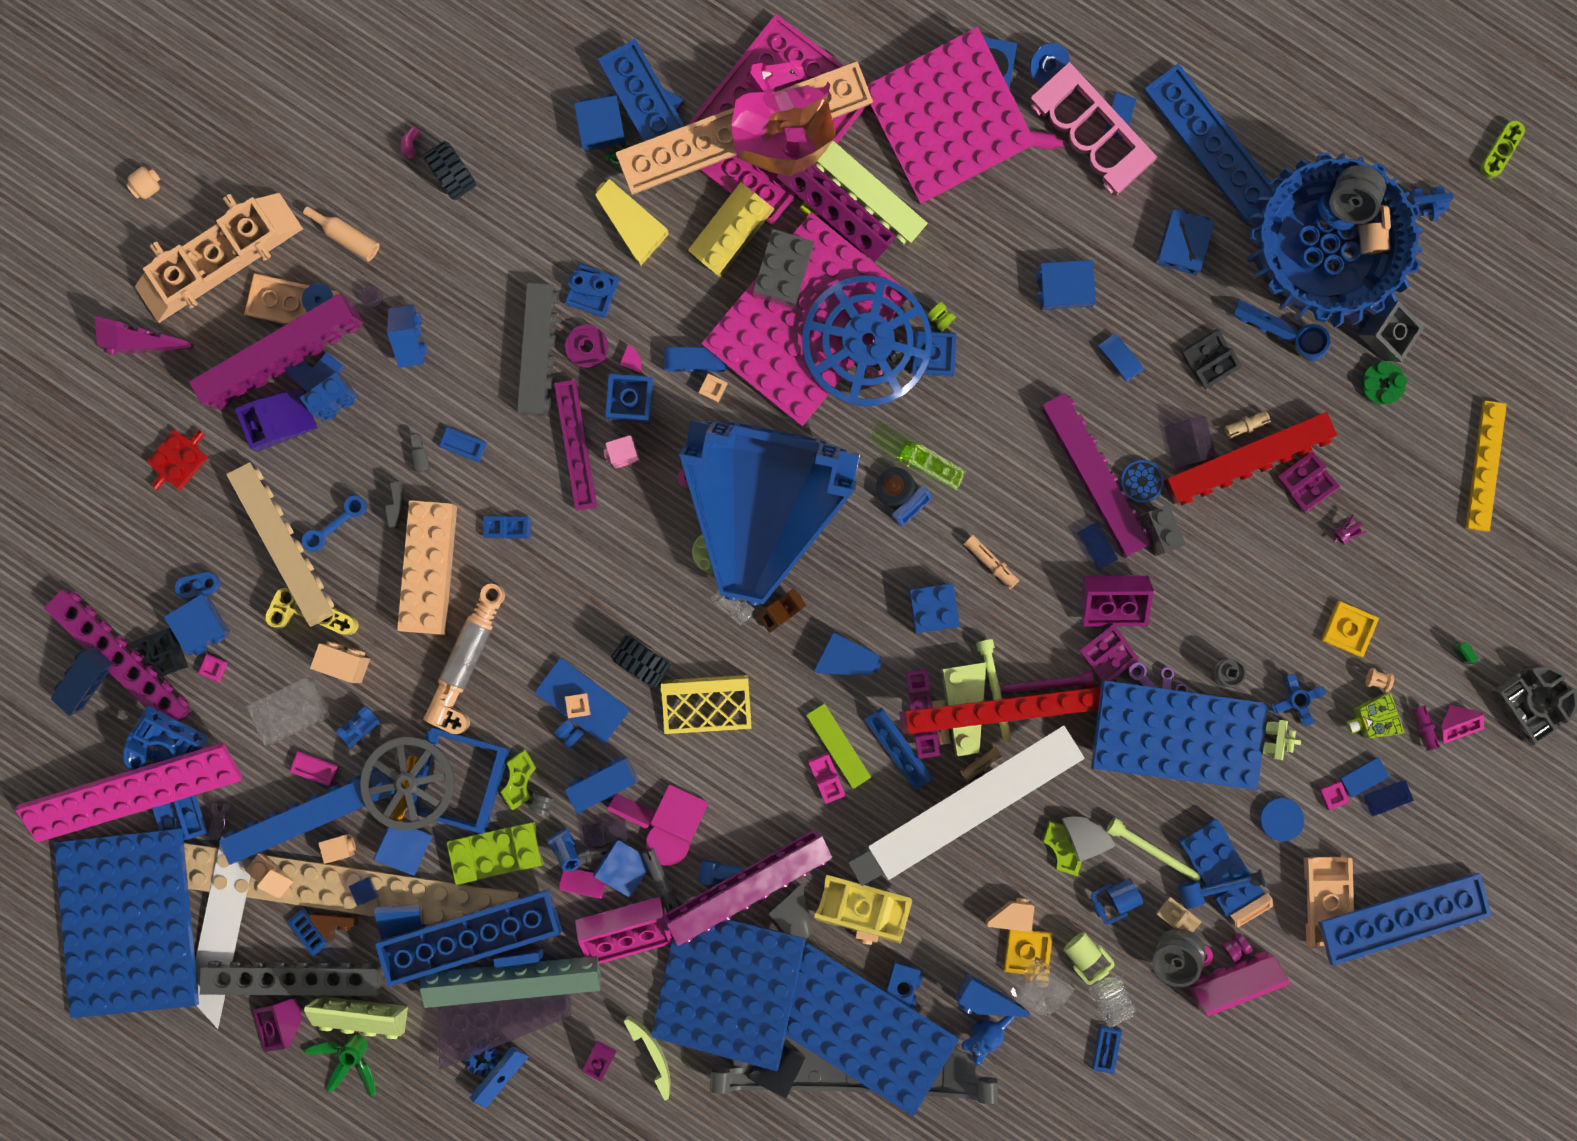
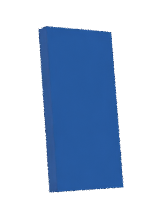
M563 658L558 660L534 692L567 717L565 697L588 693L591 715L569 719L603 744L608 741L631 710Z

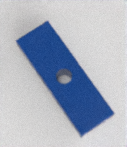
M1240 299L1238 300L1234 311L1238 320L1255 324L1261 331L1272 332L1282 341H1294L1297 336V326Z
M513 1046L507 1050L498 1064L489 1071L488 1076L483 1082L477 1085L475 1091L469 1097L471 1101L487 1108L528 1059L527 1053Z

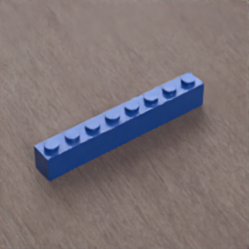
M378 768L372 769L370 788L394 783L392 778ZM358 775L349 779V784L341 787L338 784L328 788V793L320 796L319 793L307 798V803L302 805L299 802L286 807L287 811L279 814L276 811L265 816L267 820L258 823V820L252 821L245 825V830L238 832L237 829L225 833V838L219 840L229 865L365 807L360 788L361 776ZM397 790L376 793L371 796L373 801L377 802L395 794Z

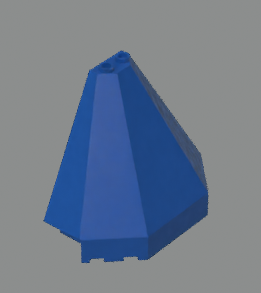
M691 420L686 446L683 447L679 455L720 595L725 596L726 599L731 601L742 599L751 605L764 604L855 491V478L860 455L849 453L846 449L836 445H826V441L738 422L724 424L719 421H706V423Z

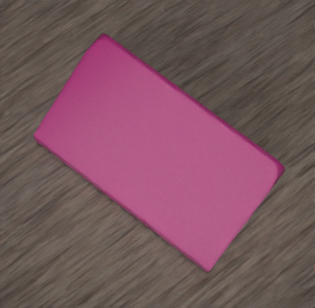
M619 794L614 796L608 807V811L645 829L649 827L655 814L654 811Z
M578 869L574 871L563 870L559 890L602 899L605 883L596 879L593 876V872Z

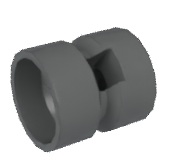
M1222 659L1217 661L1212 668L1214 682L1222 687H1237L1245 681L1247 676L1245 665L1236 659Z

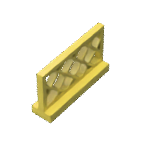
M748 675L661 681L665 734L751 729ZM745 690V699L740 705L730 698L735 691ZM713 692H720L725 697L718 706L708 699ZM694 693L699 694L703 698L696 708L687 701L688 697ZM667 695H676L682 701L673 709L667 703ZM727 700L737 707L730 716L720 709ZM705 701L715 708L708 718L698 710ZM683 703H686L693 709V712L686 719L677 712ZM744 704L746 705V711L742 708ZM740 710L746 715L747 723L737 724L731 718ZM717 711L726 718L722 725H715L710 720ZM695 713L705 720L697 727L688 722ZM673 714L683 721L678 728H669L668 720Z

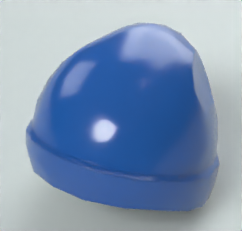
M1306 325L1299 329L1295 337L1296 351L1301 357L1310 362L1320 360L1330 348V335L1321 325Z

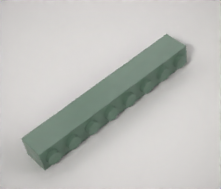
M598 956L540 961L498 968L489 966L448 970L423 976L421 978L420 992L424 1008L600 991L601 972Z

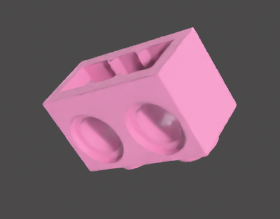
M631 435L605 443L607 449L603 451L606 461L609 465L612 464L615 469L640 462L637 448Z

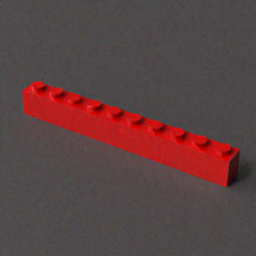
M1101 687L900 711L902 734H912L1098 710Z

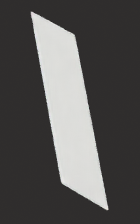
M221 844L219 846L217 860L220 855L224 854ZM216 860L195 960L199 1005L197 1007L217 1029L225 995H200V968L208 965L209 961H222V965H230V962L233 961L247 891L244 893L238 892L235 885L241 879L246 880L248 885L250 881V875L245 871L246 867L241 861L222 868ZM219 876L227 879V886L221 890L214 886V880ZM222 972L221 979L228 983L229 975Z

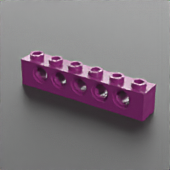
M812 165L792 176L781 174L776 176L785 186H788L801 200L812 207L817 214L827 220L833 228L843 234L849 242L853 243L872 261L875 262L897 237L816 165Z

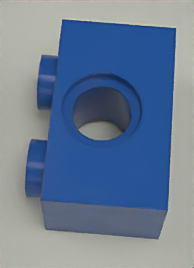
M894 960L885 991L911 1008H914L917 998L914 992L916 987H920L923 975L920 974V968ZM899 983H908L909 989L906 992H899L897 990Z

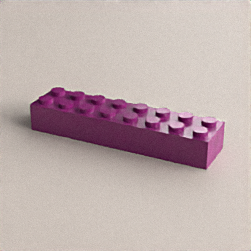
M339 293L194 378L189 383L202 405L222 410L228 407L232 400L247 396L249 394L248 391L254 387L260 388L267 384V380L273 376L279 377L286 372L285 368L288 366H298L305 361L304 358L307 356L317 355L323 351V347L326 345H333L339 342L343 335L358 331L360 325L364 324V321L353 302Z

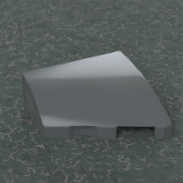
M800 884L769 912V915L784 933L807 939L814 930L804 890Z

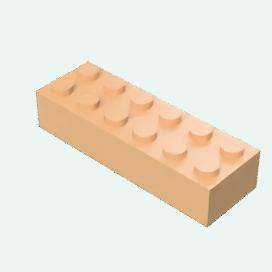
M409 500L397 631L446 635L457 506L454 504Z

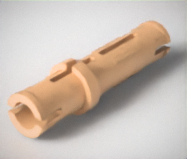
M974 535L964 543L993 572L992 575L994 577L997 576L1010 590L1019 582V579L1006 567L1007 565L999 561Z

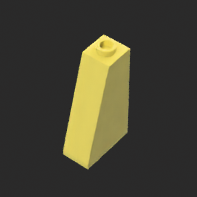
M609 179L606 183L602 182L598 186L595 196L632 256L641 266L669 235L668 229Z

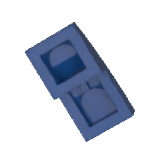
M1116 333L1098 346L1099 351L1112 363L1113 369L1126 382L1144 370L1134 354Z
M484 516L483 538L530 539L531 517Z

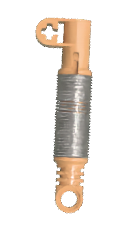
M487 584L482 588L479 598L480 603H477L476 606L478 608L474 609L476 613H472V615L467 617L439 677L437 691L424 716V721L449 733H463L470 726L468 715L453 708L459 693H462L465 689V685H467L466 683H468L467 681H469L468 679L473 672L472 670H474V665H476L478 657L493 628L490 619H494L493 613H497L495 608L498 609L505 599V591L500 585ZM491 589H495L498 592V597L494 601L488 598V592ZM450 712H453L450 719L460 718L459 722L462 726L455 727V722H449L447 726L445 725Z

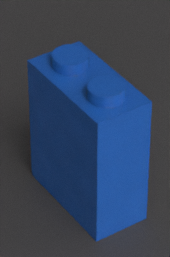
M1093 260L1041 263L1038 270L1035 271L1036 283L1040 285V291H1037V303L1041 304V310L1083 308L1095 305Z

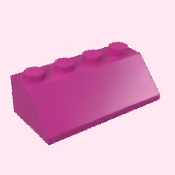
M661 898L648 899L575 920L577 938L584 956H598L599 964L671 944L673 937L662 918L666 911Z
M1264 951L1255 954L1254 959L1246 961V959L1234 963V967L1228 969L1225 967L1213 971L1214 974L1211 976H1199V979L1192 985H1189L1198 1010L1208 1017L1290 985V982L1276 957Z

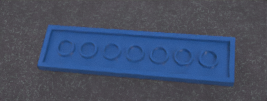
M1178 63L1147 86L1143 92L1244 222L1249 225L1248 219L1253 214H1260V210L1254 206L1256 200L1259 197H1271L1268 188L1271 181Z
M1474 873L1318 921L1329 964L1334 966L1491 917L1492 914L1481 874Z

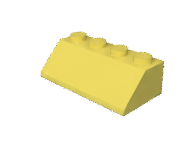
M740 182L688 251L715 274L722 277L771 215L774 208Z

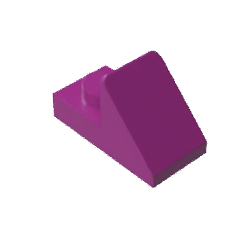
M600 1041L596 1042L582 1072L601 1082L616 1054V1050Z

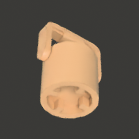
M1380 205L1378 213L1382 212V223L1357 224L1361 254H1378L1391 250L1389 235L1391 223L1388 206Z

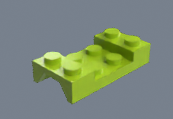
M535 821L447 841L456 885L518 870L530 869L544 864L537 843Z

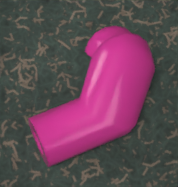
M415 126L401 139V152L409 159H412L417 153L413 148V142L421 134Z

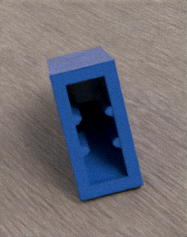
M833 632L814 672L819 674L871 676L872 672L877 673L882 662L879 661L880 655Z

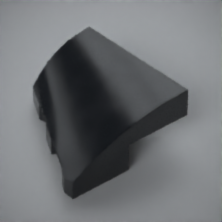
M171 628L130 642L131 647L137 648L144 655L143 659L147 663L152 664L155 671L161 677L189 667L181 645Z
M783 1045L777 1071L758 1067L753 1072H749L747 1078L787 1098L806 1058L804 1054Z

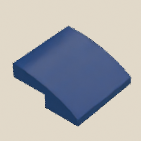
M196 795L152 808L159 831L183 828L184 840L208 833Z

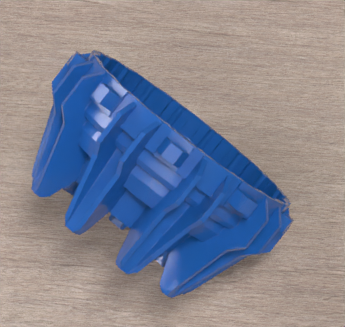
M1329 152L1320 153L1314 164L1306 159H1302L1296 165L1295 172L1288 167L1279 174L1280 178L1275 177L1268 185L1271 197H1259L1256 200L1254 206L1260 210V214H1253L1247 222L1254 228L1250 232V241L1259 246V251L1251 254L1247 261L1255 262L1259 270L1253 276L1254 280L1270 278L1267 286L1272 295L1278 293L1285 295L1279 305V310L1286 306L1296 312L1294 319L1298 320L1308 309L1313 311L1312 313H1314L1316 321L1326 322L1330 320L1334 328L1343 324L1344 317L1349 318L1352 325H1355L1362 321L1363 310H1367L1373 315L1385 309V305L1389 307L1397 301L1394 291L1401 293L1410 286L1405 276L1418 272L1421 263L1415 257L1423 251V248L1418 246V236L1423 233V229L1416 226L1415 219L1421 213L1418 205H1411L1406 197L1410 193L1403 192L1401 187L1395 182L1398 180L1397 177L1391 180L1386 176V167L1378 162L1373 166L1366 165L1363 157H1359L1357 160L1346 159L1345 153H1341L1336 159L1332 158ZM1362 165L1378 171L1385 179L1386 190L1381 205L1388 206L1390 210V251L1378 254H1361L1357 224L1347 230L1348 237L1343 236L1339 229L1333 228L1329 224H1327L1328 229L1321 227L1320 220H1324L1318 212L1317 203L1326 191L1334 189L1338 175L1344 169ZM1380 211L1371 221L1366 222L1365 225L1382 223V212ZM1303 234L1309 235L1311 242H1306L1303 239ZM1323 242H1328L1331 245V250H1327ZM1344 250H1349L1352 258L1346 257ZM1307 255H1311L1314 258V264L1307 261ZM1327 263L1334 265L1335 272L1328 269Z

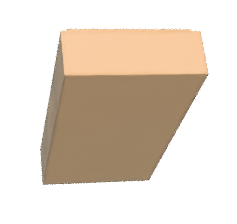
M1267 893L1232 914L1231 922L1235 928H1239L1273 907L1272 897Z

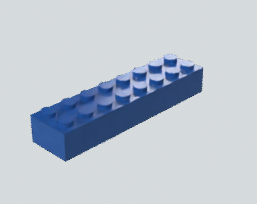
M550 888L392 936L380 940L375 945L387 986L390 987L559 935L562 932Z

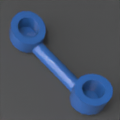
M356 495L348 497L344 504L345 511L322 530H310L303 535V547L311 552L321 550L325 546L326 537L351 516L361 517L366 513L368 507L365 499Z

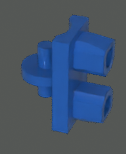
M1444 186L1432 188L1431 195L1425 196L1424 189H1414L1410 195L1411 205H1418L1422 216H1428L1430 221H1437L1439 214H1444L1445 210H1448L1449 203L1454 198L1452 192L1447 193Z
M365 706L340 727L336 733L345 741L349 748H352L381 721L368 706Z

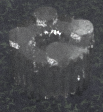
M1111 976L1088 988L1093 999L1098 1000L1095 1002L1099 1013H1105L1103 1018L1109 1028L1133 1017V1013L1137 1012L1119 976L1115 978Z

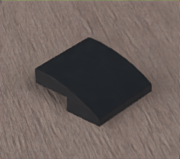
M1215 329L1181 351L1187 365L1205 390L1242 367L1232 348L1228 347L1219 329Z

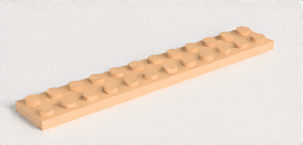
M858 62L777 91L779 94L787 89L805 86L822 88L828 81L831 86L827 98L832 119L873 103ZM734 108L616 152L631 194H636L736 156L731 127Z

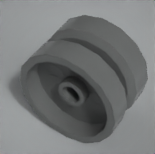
M1362 165L1344 169L1338 175L1329 204L1332 212L1336 217L1352 224H1362L1371 221L1378 214L1386 190L1385 179L1378 171Z
M1186 929L1166 931L1160 936L1152 960L1153 970L1163 982L1175 987L1192 985L1199 979L1206 956L1204 943L1195 933Z

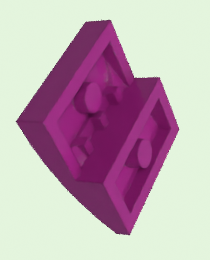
M1313 451L1278 476L1287 493L1304 514L1340 488V485L1326 471L1327 467Z
M1114 624L1079 651L1100 681H1112L1139 659Z

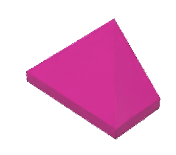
M1450 705L1441 726L1442 743L1445 744L1483 730L1484 714L1480 711Z

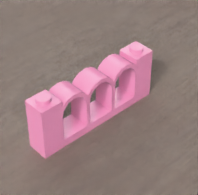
M1070 62L1031 97L1030 103L1032 105L1030 107L1038 116L1041 114L1045 118L1049 114L1050 123L1056 130L1065 133L1070 132V145L1075 151L1081 154H1090V166L1095 173L1104 176L1102 179L1104 184L1102 185L1110 194L1114 193L1117 196L1157 158L1150 148ZM1077 88L1092 106L1076 121L1069 124L1061 123L1056 119L1054 110ZM1097 110L1109 122L1112 128L1095 144L1090 146L1081 145L1075 139L1074 132ZM1118 132L1133 150L1114 167H1101L1095 160V153Z

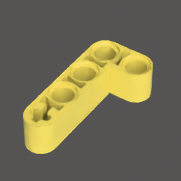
M289 588L278 590L271 602L265 617L267 624L271 627H286L294 613L304 617L292 594L290 603L286 604L284 602V595L287 592L291 594ZM331 608L334 615L331 616L329 621L325 622L323 620L317 623L343 635L354 634L359 626L356 618L335 608ZM280 612L282 614V621L277 624L274 621V616ZM337 621L348 622L350 628L346 629L344 625L337 623Z

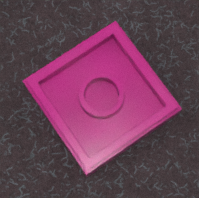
M669 785L650 825L690 843L708 806V802Z

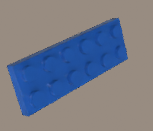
M636 39L598 59L600 66L643 142L684 127L682 120Z

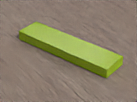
M825 703L806 715L853 789L871 778Z

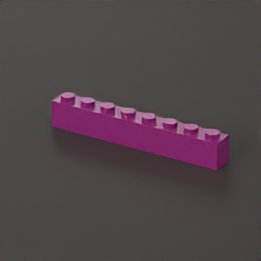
M1063 393L1043 404L1040 409L1123 558H1126L1150 545L1148 541L1150 536L1145 528L1140 527L1138 523L1140 519L1134 509H1130L1127 503L1129 501L1128 496L1124 490L1120 491L1117 486L1118 479L1113 471L1110 472L1106 464H1108L1105 455L1102 452H1098L1095 446L1097 445L1095 437L1091 433L1088 434L1085 428L1087 426L1085 419L1081 414L1078 415L1074 409L1076 404L1073 398Z
M814 829L666 913L662 918L677 945L686 944L700 933L708 932L719 922L727 921L740 910L748 909L754 902L767 898L775 890L786 887L789 882L796 878L804 877L810 870L825 865L832 858L831 853L821 834Z

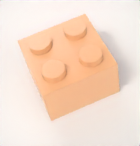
M327 641L326 644L319 643L310 669L350 683H362L370 658L365 657V652L350 648L345 650V645Z

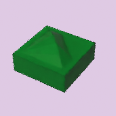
M1458 642L1453 646L1454 651L1464 664H1474L1479 660L1473 652L1472 646L1467 642Z

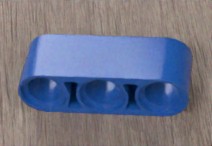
M705 347L664 348V371H726V365Z

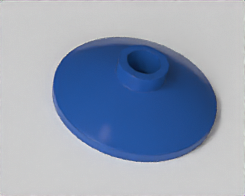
M1046 43L1040 46L1034 52L1030 61L1032 78L1038 84L1044 86L1070 62L1067 50L1058 43ZM1049 60V64L1045 66V62Z

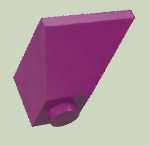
M297 998L284 999L253 1009L252 1012L264 1052L289 1048L302 1020L301 1006Z

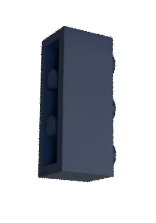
M95 647L86 651L82 650L75 656L74 664L65 671L64 679L55 686V692L50 698L68 716L84 709L114 665Z

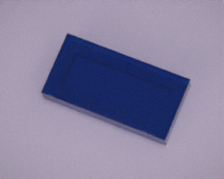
M1097 522L1077 532L1098 570L1118 560Z
M1406 780L1363 795L1371 816H1376L1414 801Z

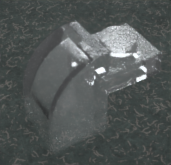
M719 589L710 598L716 606L740 626L752 616L754 608L745 600H728L725 596L720 595Z

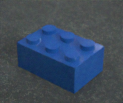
M620 756L608 762V768L603 770L601 766L589 772V778L584 780L583 777H580L568 783L570 788L566 789L565 792L577 814L640 781L628 758L622 759Z

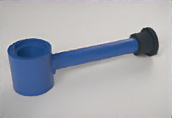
M1259 869V872L1252 873L1249 877L1201 888L1199 881L1178 886L1183 907L1190 909L1205 904L1204 896L1250 885L1254 887L1263 885L1265 887L1263 873Z

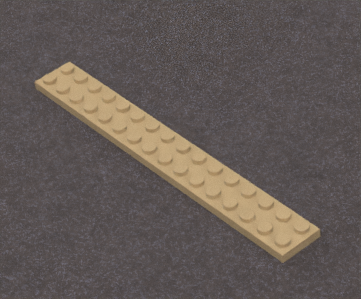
M184 842L188 889L210 892L219 847ZM259 853L241 860V862L247 868ZM225 854L220 855L217 860L218 865L222 868L228 867L229 863ZM266 854L264 855L294 880L281 898H277L257 887L259 882L252 876H250L249 885L243 879L237 881L235 885L238 892L244 893L247 891L246 897L374 917L375 907L419 905L423 922L428 925L519 898L520 893L467 884L456 885L454 882ZM223 876L215 878V888L219 890L224 889L227 886V879Z

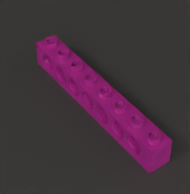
M62 589L44 607L83 648L89 650L95 647L114 665L109 670V673L145 708L149 706L179 722H182L192 711L188 706L190 704L189 701L182 695L178 696L173 691L174 687L172 684L159 678L155 668L151 665L147 666L142 661L143 656L136 650L132 651L127 646L128 642L122 636H116L111 631L113 629L112 626L105 620L101 621L96 616V610L89 605H85L81 601L82 597L76 591ZM75 607L77 615L72 618L71 610ZM89 622L92 624V631L90 633L86 631V625ZM104 637H106L108 640V645L106 648H103L101 645V641ZM119 652L123 654V661L121 663L117 661ZM135 667L139 671L137 678L132 676V670ZM150 682L154 685V691L151 694L147 690ZM166 697L170 701L167 709L163 706V700Z

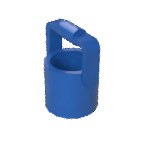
M1131 878L1114 886L1108 884L1091 894V900L1094 903L1092 907L1098 918L1101 917L1106 925L1122 919L1128 915V911L1143 904L1141 895ZM1105 890L1112 905L1120 915L1108 921L1105 910L1095 896Z

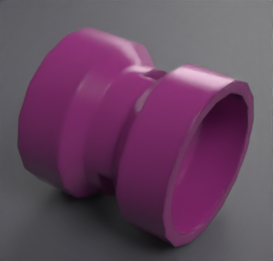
M1241 933L1235 935L1233 941H1226L1222 944L1224 951L1234 963L1239 961L1243 954L1248 955L1253 951Z

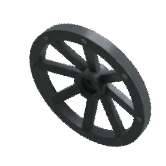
M416 737L393 739L378 747L366 761L360 781L361 795L368 811L382 824L397 830H415L433 823L448 808L455 787L454 772L446 755L436 745ZM404 745H414L426 749L413 769L408 773ZM394 747H397L401 775L378 760L385 752ZM433 754L442 765L444 773L417 778L416 775L430 755ZM375 766L395 780V783L370 788V775L373 767ZM446 779V788L442 801L418 787L420 784ZM404 780L409 782L408 788L403 786ZM397 790L385 812L382 813L374 803L371 795ZM412 793L433 804L437 809L426 818L419 820ZM403 795L406 798L411 822H402L390 818Z

